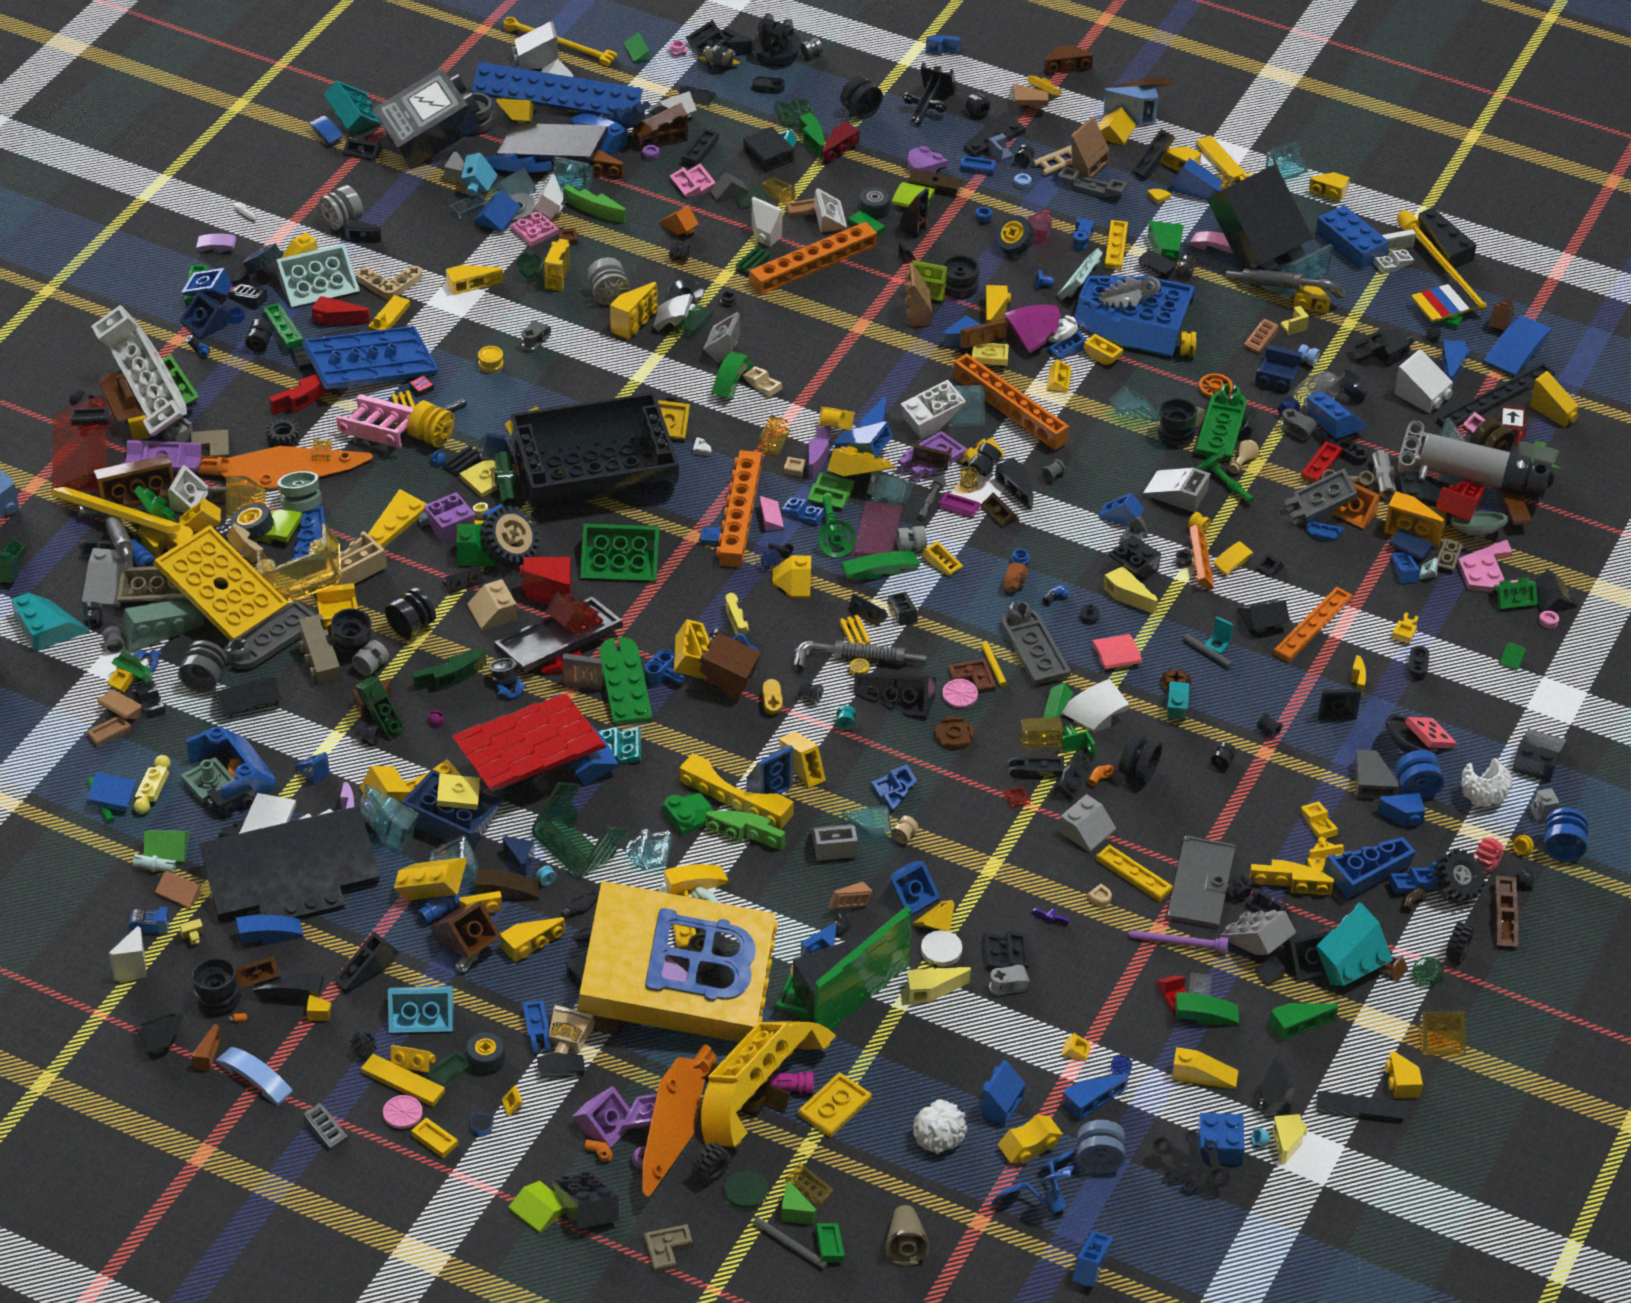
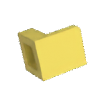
M1301 306L1295 307L1293 318L1281 322V327L1288 335L1305 331L1308 328L1309 316Z

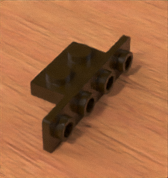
M713 1063L711 1065L709 1075L716 1069V1067L719 1064ZM763 1083L756 1090L755 1094L743 1104V1108L748 1112L757 1113L766 1105L785 1112L790 1092L768 1083Z

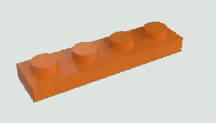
M1197 525L1190 527L1191 536L1189 538L1193 545L1194 567L1198 574L1196 579L1200 586L1203 585L1209 591L1214 588L1206 535Z

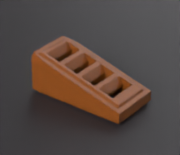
M213 1025L191 1057L194 1069L211 1070L221 1041L219 1025Z

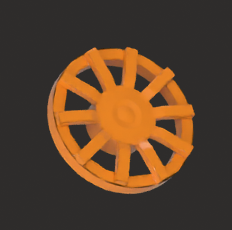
M1208 374L1200 379L1199 390L1200 393L1207 396L1206 398H1211L1213 393L1220 391L1221 387L1225 385L1223 381L1231 385L1230 394L1232 393L1233 384L1224 375Z

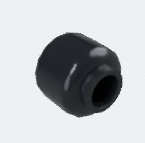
M973 93L967 98L966 109L976 117H983L989 112L990 101L982 94Z

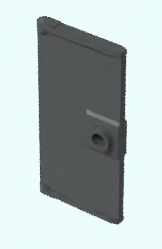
M1184 836L1166 916L1167 920L1214 929L1219 928L1236 845L1193 836Z

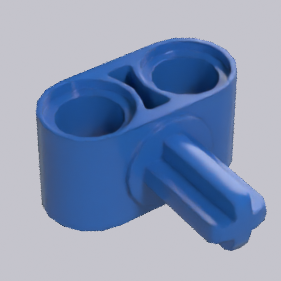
M667 649L660 650L645 665V682L648 686L657 687L667 678L678 684L684 682L685 675L674 672V654L672 651Z

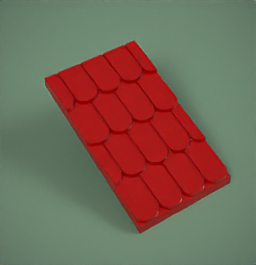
M560 694L540 704L535 703L510 715H503L483 725L478 724L452 736L492 796L499 800H504L546 770L607 748L567 694Z

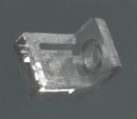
M1191 973L1188 993L1210 996L1212 976Z

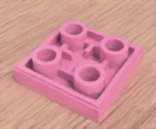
M535 212L511 224V230L530 247L559 234V228L540 212Z

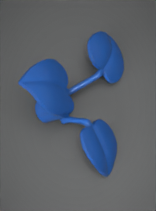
M1069 1150L1055 1156L1042 1166V1168L1049 1166L1051 1174L1042 1179L1040 1184L1049 1180L1052 1189L1044 1192V1198L1029 1183L1021 1182L1002 1190L993 1199L992 1207L1000 1197L1024 1188L1029 1189L1041 1201L1042 1205L1046 1203L1051 1214L1067 1207L1056 1178H1071L1072 1170L1075 1167L1071 1165L1055 1172L1054 1166L1063 1159H1073L1075 1151Z

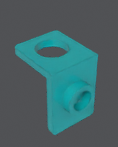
M1216 617L1213 635L1205 645L1221 655L1231 643L1233 623ZM1220 642L1222 646L1215 648L1211 643Z

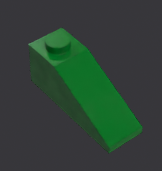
M1289 1003L1271 1010L1269 1024L1283 1042L1336 1020L1339 1006L1336 1003Z

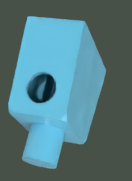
M481 153L467 155L461 176L463 182L468 187L466 190L467 194L475 196L476 194L487 192L496 179L497 173Z

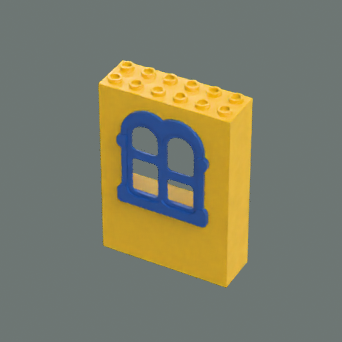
M601 881L577 1011L741 1042L759 1022H762V1012L766 1000L765 994L769 982L768 976L772 964L771 958L778 928V922L775 921L776 913ZM675 924L704 930L706 936L703 951L695 952L668 946L670 927ZM716 933H724L734 936L740 944L739 952L732 957L713 955L714 935ZM666 956L685 958L690 961L686 981L682 982L663 978L662 971ZM700 962H707L728 967L734 974L733 984L725 989L697 984L698 964Z

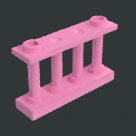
M360 394L356 398L358 409L349 418L336 416L339 433L401 448L400 434L407 429L408 419L413 408ZM363 414L369 416L364 422L358 421ZM378 418L385 420L380 426L373 424ZM393 422L400 424L395 430L388 428Z

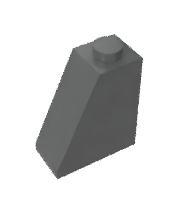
M1357 750L1355 757L1357 798L1380 799L1383 796L1398 795L1399 783L1379 753L1375 750Z

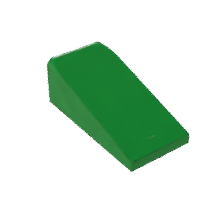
M1065 683L1051 688L1042 719L1043 723L1058 719L1071 699L1073 692Z

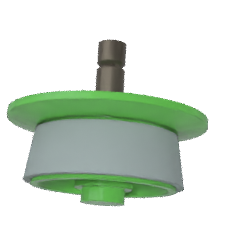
M1535 441V444L1519 442L1518 454L1531 457V465L1533 459L1536 458L1552 462L1551 468L1561 470V467L1553 464L1559 454L1557 449L1545 447L1546 443Z

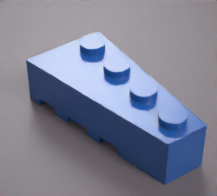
M1401 837L1381 842L1377 846H1365L1358 851L1351 852L1349 850L1343 852L1342 855H1329L1326 858L1323 871L1334 879V884L1349 899L1388 878L1390 873H1397L1410 866L1416 851Z

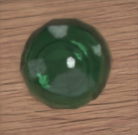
M523 252L517 257L516 265L523 277L535 278L543 272V259L535 252L533 254Z
M1427 956L1418 959L1414 963L1412 976L1417 983L1435 987L1438 982L1444 981V967L1438 959Z

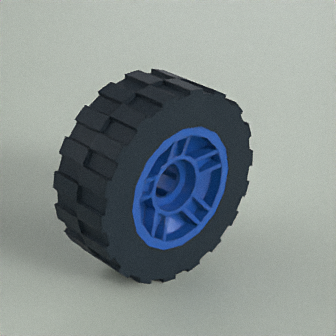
M273 243L255 252L242 263L249 275L274 263L283 254L277 244Z

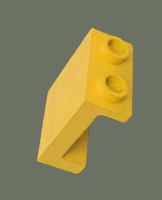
M354 583L316 588L319 614L323 616L324 630L330 633L331 619L335 613L348 608L358 609Z

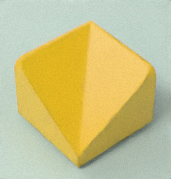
M309 995L307 1006L308 1020L329 1021L331 1002Z

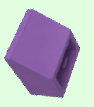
M457 492L424 505V510L431 527L443 544L457 539V524H474V520H476L475 513Z

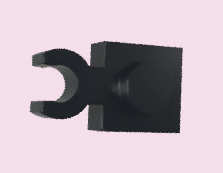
M1250 408L1249 413L1244 415V421L1241 424L1238 435L1241 439H1244L1248 434L1251 435L1255 430L1256 426L1254 423L1257 415L1255 409Z

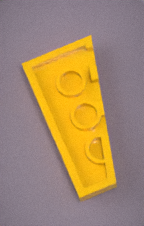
M399 489L368 535L382 548L386 547L419 519V516L424 512V505L427 504Z

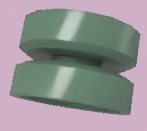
M298 471L289 473L281 477L277 482L281 494V506L284 510L303 512L314 509L322 503L319 477L314 472Z

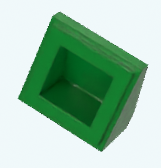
M1508 643L1499 664L1518 670L1524 660L1526 649L1513 643Z

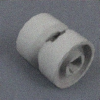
M924 526L912 527L911 530L908 527L897 529L896 537L899 551H911L912 548L918 551L924 550L927 547Z
M371 640L353 656L352 663L359 673L364 676H370L377 670L378 666H381L388 660L389 653L382 643L377 640Z

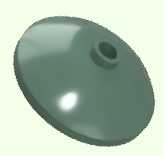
M1475 512L1473 518L1467 521L1460 520L1457 516L1451 519V525L1456 530L1467 535H1474L1475 538H1485L1486 535L1495 533L1508 522V517L1505 514L1497 512Z

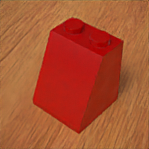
M524 557V565H520V577H524V579H521V590H525V598L561 610L571 607L570 557Z

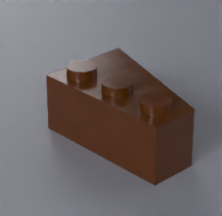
M682 103L660 112L633 127V139L639 151H642L647 145L662 147L688 141V114Z

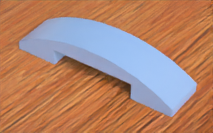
M230 1047L216 1059V1063L230 1073L235 1071L260 1088L262 1095L277 1106L293 1093L290 1086L269 1066L241 1049Z

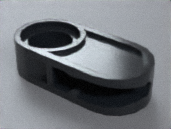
M757 76L752 80V87L756 92L780 94L785 90V81L782 78Z

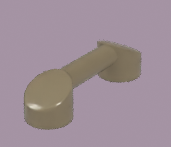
M1331 469L1325 470L1321 479L1335 473V471ZM1363 471L1359 476H1349L1351 482L1358 483L1361 487L1370 486L1374 480V476L1370 471Z

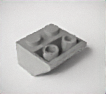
M847 824L811 828L817 861L857 857L858 840L855 825Z

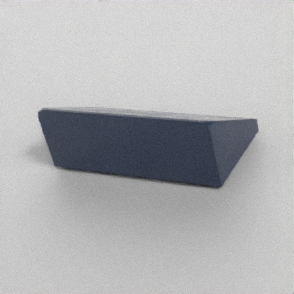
M1404 529L1398 530L1389 541L1391 546L1419 560L1429 556L1433 546L1431 542Z

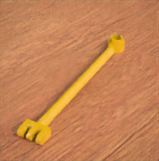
M507 17L504 20V28L508 32L520 30L529 33L535 30L520 24L513 17ZM557 37L558 44L597 57L602 65L609 66L617 57V53L607 49L602 53Z

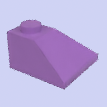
M613 1086L586 1102L572 1117L585 1134L596 1141L607 1143L609 1148H611L629 1130L623 1129L621 1125L630 1108Z
M657 1094L640 1096L635 1099L621 1125L623 1129L650 1128Z

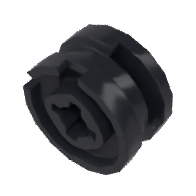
M503 658L493 661L489 665V670L492 672V683L507 685L515 682L518 679V672L515 670L517 666L515 660Z

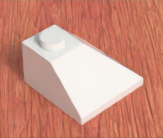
M690 91L660 101L649 107L650 111L660 113L682 103L688 118L696 111Z
M753 197L752 229L757 242L771 247L782 237V209Z

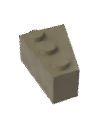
M322 614L299 619L301 632L299 648L301 653L305 652V663L311 667L309 670L312 679H316L318 686L341 680L340 666L333 646L328 641V631L324 630Z

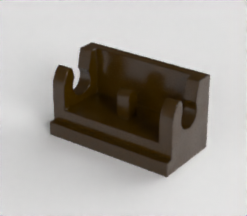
M916 440L911 462L948 469L953 448L949 447L948 451H942L919 445L921 440Z

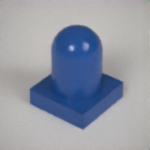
M1038 270L1035 278L1036 290H1040L1041 286H1053L1054 278L1043 275L1042 270Z

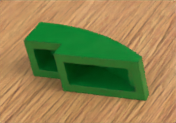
M812 113L800 116L799 131L803 133L802 141L822 159L824 136L819 122Z
M1177 992L1175 1001L1176 1019L1196 1020V1024L1239 1025L1238 1005L1207 995Z

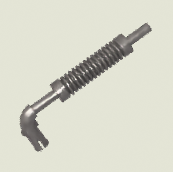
M1247 268L1243 272H1226V278L1242 279L1243 284L1303 290L1305 286H1314L1331 292L1337 299L1345 296V290L1338 283L1322 278L1320 280L1306 279L1304 274Z
M81 505L78 506V517H100L106 519L105 527L117 553L125 557L126 560L133 558L132 552L134 547L120 518Z
M836 640L835 645L806 641L794 650L792 669L797 672L798 666H800L799 672L804 671L806 656L809 655V652H813V650L834 653V658L844 657V659L851 658L852 660L854 658H861L870 662L873 660V662L877 661L879 663L880 661L883 663L884 661L885 664L895 663V665L902 666L904 661L926 663L927 656L905 653V648L898 647L897 649L895 647L893 649L892 647L888 648V646H882L881 648L880 645L878 647L877 645L870 646V644L863 645L862 643L859 645V643L855 644V642L853 644L849 642L848 644V642L844 643V641Z

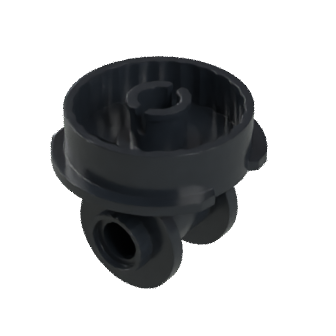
M766 13L760 20L758 33L752 39V49L755 52L756 58L761 63L772 67L785 66L792 63L797 58L801 47V39L794 32L792 20L787 18L783 23L774 21L773 15L770 13Z

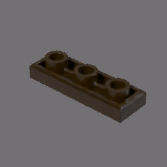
M913 169L908 183L945 191L949 194H958L962 185V179Z

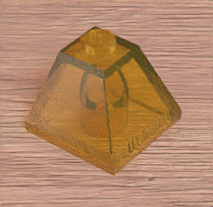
M227 476V518H231L236 511L248 504H265L266 489L247 476Z

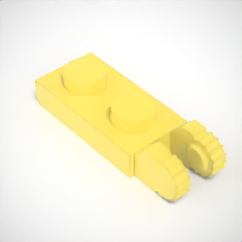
M729 593L725 596L726 612L735 634L743 633L746 636V633L749 632L747 621L743 620L742 609H739L737 606V595Z

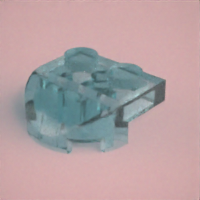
M645 829L639 832L640 836L634 841L630 839L626 847V853L635 866L644 870L666 866L673 839L670 831L651 834L649 829Z

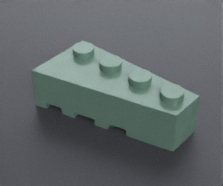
M188 599L127 608L124 611L121 630L125 647L131 653L203 626L205 615Z

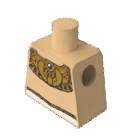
M555 1005L549 1032L550 1042L553 1046H556L554 1054H567L568 1050L579 1052L595 1026L594 1016L589 1013Z

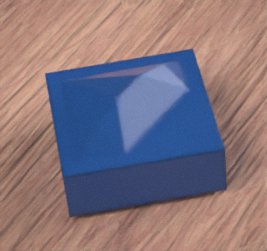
M703 527L701 544L719 546V536L722 533L721 528Z

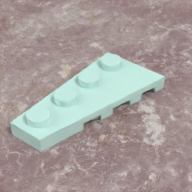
M1098 248L1084 260L1057 294L1061 300L1066 296L1071 297L1077 291L1076 288L1092 272V268L1100 262L1099 258L1102 252Z

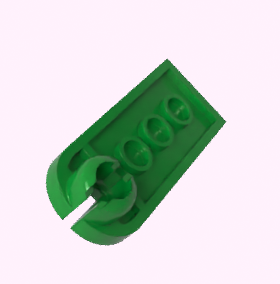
M1225 384L1221 387L1220 391L1212 395L1195 454L1211 457L1225 449L1226 452L1222 460H1232L1247 406L1246 398L1241 394V390L1237 385H1234L1230 403L1228 402L1230 384Z
M618 637L619 651H617L615 639L610 638L606 640L600 647V658L603 659V677L613 725L653 721L638 646L629 638Z

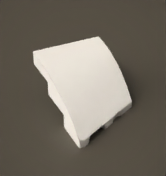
M1108 679L1072 698L1064 708L1061 716L1066 715L1072 718L1074 723L1084 726L1085 729L1095 733L1111 727V717L1129 710V703L1113 682Z

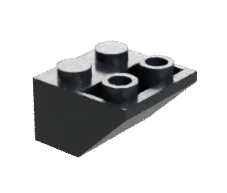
M1133 535L1108 553L1110 558L1146 579L1160 568L1161 553Z

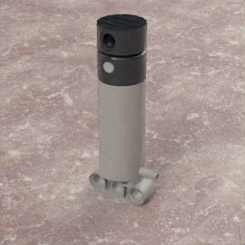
M1412 421L1407 427L1400 451L1398 471L1400 473H1412L1414 468H1419L1420 481L1425 479L1427 471L1520 493L1524 492L1526 486L1525 494L1544 498L1552 462L1534 458L1531 465V457L1426 433L1421 422Z

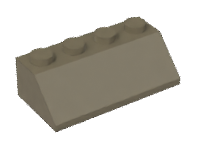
M155 566L122 568L117 596L118 602L187 599Z

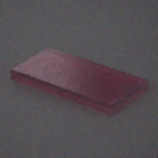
M873 501L865 502L854 548L855 557L893 552L903 505Z

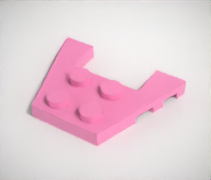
M1508 540L1458 558L1457 564L1468 590L1493 593V590H1497L1494 589V584H1499V581L1504 580V577L1496 559L1512 556Z

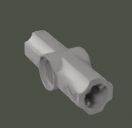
M1377 450L1375 453H1372L1374 483L1378 485L1380 496L1388 500L1393 497L1396 491L1394 482L1395 471L1394 467L1390 465L1388 453L1384 452V450Z

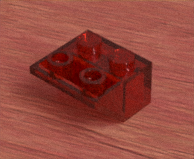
M557 592L546 610L549 615L565 628L578 634L602 624L604 621L598 616L599 612L588 607L589 604L582 599L577 601L574 596L567 592L565 595Z

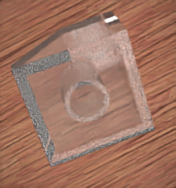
M1328 370L1316 373L1290 390L1288 395L1306 406L1307 396L1313 395L1316 392H1324L1334 399L1339 395L1341 378Z

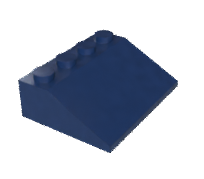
M432 769L402 800L399 820L470 852L480 841L502 804V800L479 790L477 810L437 806L439 776L442 773Z

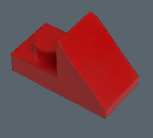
M1175 975L1156 981L1172 1014L1176 1013L1175 1001L1177 992L1187 993L1184 988L1186 978L1183 976Z

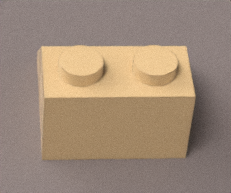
M502 579L485 584L467 603L481 631L517 620V604Z

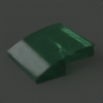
M793 98L792 103L775 102L774 107L782 127L799 126V117L808 113H812L815 117L809 99Z
M691 304L688 315L676 326L669 322L665 327L676 333L683 330L694 336L712 317L713 311L703 306Z

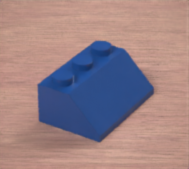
M1316 392L1313 395L1307 396V416L1314 419L1318 425L1327 430L1336 439L1368 428L1366 423L1324 392Z

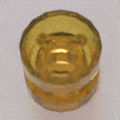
M974 467L963 468L960 473V489L967 493L975 492L978 489L979 472Z

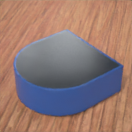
M472 1113V1132L478 1136H486L491 1133L494 1115Z

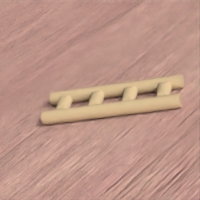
M1070 145L1033 160L1032 165L1033 167L1039 165L1043 167V176L1063 169L1064 166L1069 167L1072 165V147ZM1068 154L1071 158L1064 160L1061 156ZM1055 160L1058 164L1050 166L1047 162Z

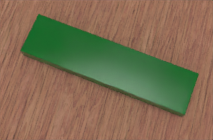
M280 303L263 308L264 315L272 324L287 349L302 345L304 339Z

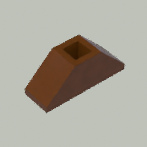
M1074 45L1056 47L1044 58V74L1091 69L1093 53Z

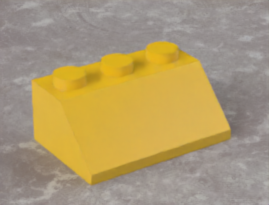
M462 857L414 863L398 871L394 889L407 901L458 895L467 859Z

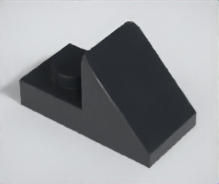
M727 27L722 30L728 39V42L725 43L728 49H732L736 55L752 53L751 38Z

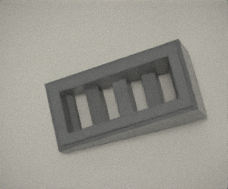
M321 1103L303 1114L304 1124L329 1150L348 1139L347 1135ZM335 1133L337 1134L336 1136H334V1137L331 1138L330 1140L328 1139V1138H329L330 1136H332L333 1134H335Z

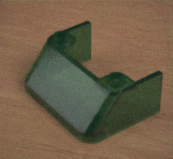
M558 782L532 826V834L573 874L585 875L615 855L629 830L627 828L606 826L594 845L573 826L577 820L578 812L571 802L581 786L579 784Z

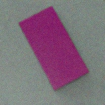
M945 492L939 502V509L972 519L980 508V502Z

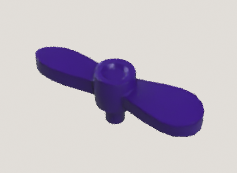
M1037 908L1032 910L1033 916L1046 918L1048 922H1053L1054 920L1064 924H1069L1070 922L1068 918L1056 915L1053 908L1049 912Z

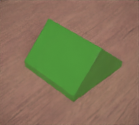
M144 831V856L153 857V855H156L158 858L176 860V864H185L190 831Z

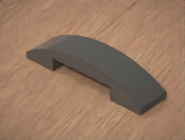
M1066 166L1063 167L1058 175V179L1067 186L1082 193L1099 197L1122 195L1128 185V182L1113 178L1107 183L1080 176V170Z

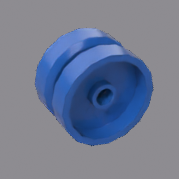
M1412 751L1402 756L1395 765V773L1404 795L1420 793L1421 799L1424 800L1435 796L1444 786V776L1440 769L1439 761L1436 755L1430 751Z

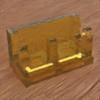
M772 414L770 415L759 437L760 452L779 455L790 433L789 428L782 427L780 424L787 425V420L774 417Z
M1060 717L1021 719L1023 748L1062 746L1063 726Z

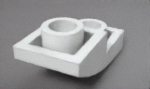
M1401 249L1391 251L1390 256L1375 257L1373 264L1381 273H1388L1412 264L1414 259L1408 251Z

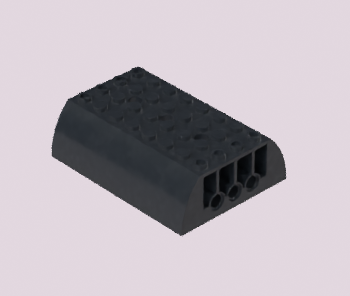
M655 392L510 414L515 460L529 508L673 486L678 482L679 463Z

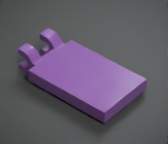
M942 431L919 444L942 451H948L949 447L953 448L950 464L964 456L963 453L967 451V448ZM913 447L905 451L902 458L898 459V463L901 464L897 468L899 473L904 474L909 467H912L911 472L914 475L910 477V480L913 483L920 481L924 474L929 477L941 470V468L911 462Z

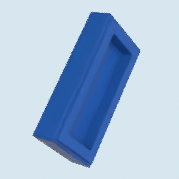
M963 156L960 171L993 175L996 160Z

